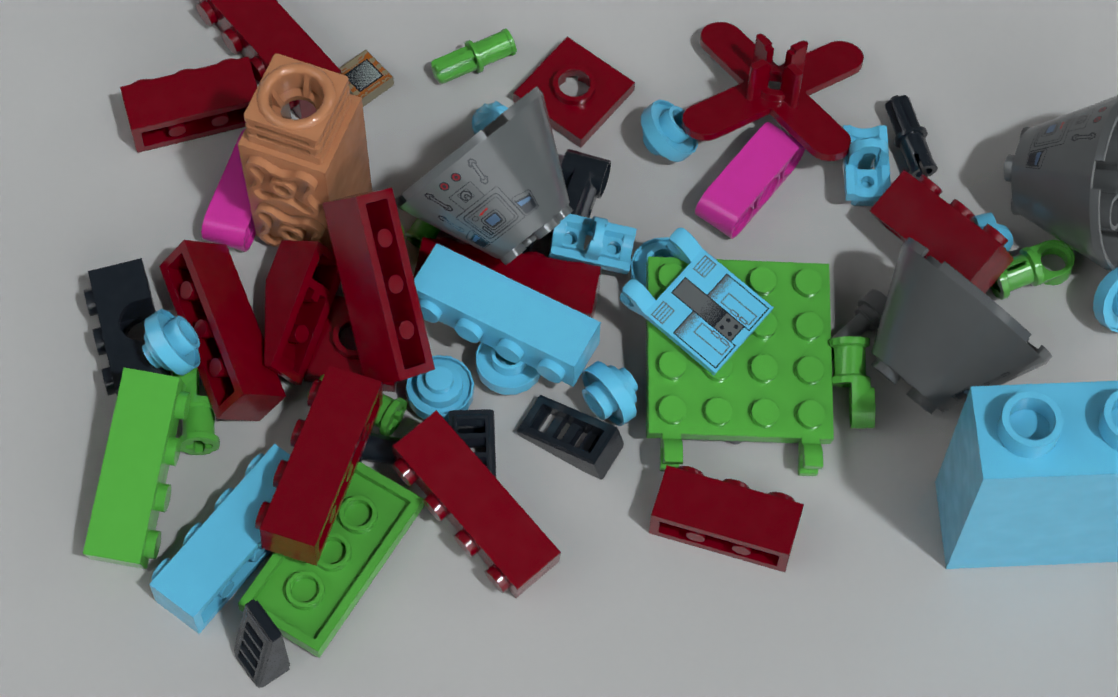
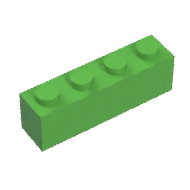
M123 368L83 554L91 560L147 569L149 559L157 558L161 544V531L156 530L159 512L165 513L167 511L171 497V484H166L169 465H177L181 450V438H176L179 419L186 420L191 403V393L186 392V385L180 377Z

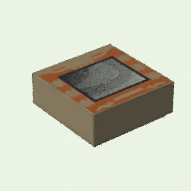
M364 50L339 68L341 74L349 78L350 94L361 97L363 107L394 86L393 76L367 50Z

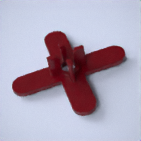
M727 22L710 23L702 29L700 37L701 47L738 85L687 108L683 113L682 128L687 135L700 141L715 140L770 114L812 156L820 160L837 161L849 153L851 138L848 132L809 95L858 73L862 68L864 60L863 52L859 47L846 41H834L807 53L808 42L803 40L791 45L790 49L786 52L785 63L778 66L773 62L774 48L772 47V42L764 34H757L756 42L754 43L738 27ZM769 81L780 82V89L769 88Z

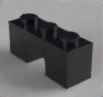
M142 258L88 271L92 288L83 291L89 315H98L101 326L92 329L99 356L107 354L110 367L101 369L108 396L113 394L118 396L124 367L171 376L170 371L162 367L155 368L147 360L142 349L145 340L140 341L127 337L128 332L133 326L145 321L146 318L156 312Z

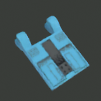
M678 228L671 234L666 247L673 256L689 265L657 300L638 280L631 279L623 287L620 301L630 310L646 318L714 376L771 313L774 307L707 253L687 230Z

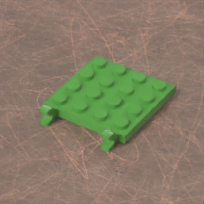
M648 256L646 261V289L657 300L689 264L674 257ZM716 259L774 308L714 376L646 319V438H660V471H665L667 465L678 468L679 464H683L682 439L798 443V476H817L818 469L823 468L821 444H831L834 440L833 388L831 382L832 349L829 346V339L831 338L829 264Z

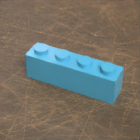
M440 244L435 245L414 278L424 320L431 323L442 322L454 328L459 336L469 342L477 343L480 341L495 348L501 357L510 362L518 363L521 361L536 368L542 377L551 382L560 383L562 381L574 387L600 343L601 322Z
M275 443L265 455L260 453L250 462L242 481L234 489L228 488L221 494L215 504V511L203 524L201 522L195 524L185 536L184 546L172 559H164L152 574V582L149 585L155 601L198 634L202 632L271 553V551L262 548L260 530L255 528V523L262 503L264 501L271 503L276 488L273 487V479L282 459L288 461L290 458V454Z

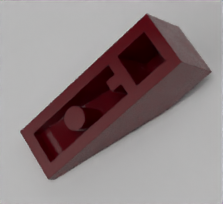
M281 240L266 278L264 366L294 385H302L341 282L334 252L319 241Z

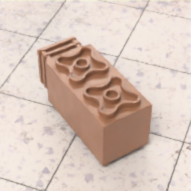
M274 54L244 113L246 129L238 143L256 236L274 247H279L281 240L319 241L334 252L322 203L372 191L362 98L350 94L349 78L347 76L281 54ZM295 100H306L313 104L316 112L307 118L294 120L291 117L289 103Z

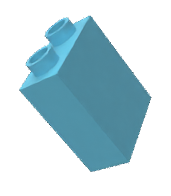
M1118 381L970 387L935 481L946 569L1118 562Z

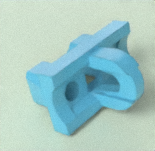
M843 125V128L851 138L849 153L843 158L845 201H851L853 206H873L891 186L887 126L879 125L863 129L851 125Z
M569 214L553 229L548 257L601 266V269L626 275L630 271L636 228L609 223L608 219L593 216V218ZM586 235L593 236L584 250Z

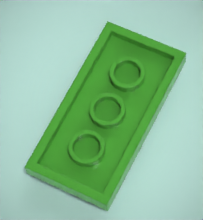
M359 462L317 566L274 552L238 602L239 610L243 612L246 603L253 599L255 601L258 600L283 637L320 658L424 508L423 498Z

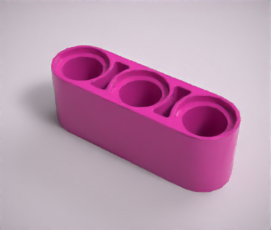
M766 122L704 192L696 206L695 215L728 237L735 238L796 168L805 152V148L794 137L771 122Z
M243 129L208 206L201 234L203 240L217 244H226L227 247L246 252L250 249L256 232L238 143L245 131Z

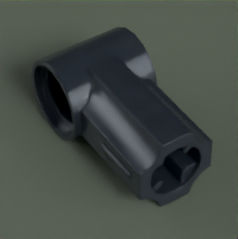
M567 149L561 168L570 201L569 206L573 209L570 214L590 218L596 198H601L605 191L611 169V160Z

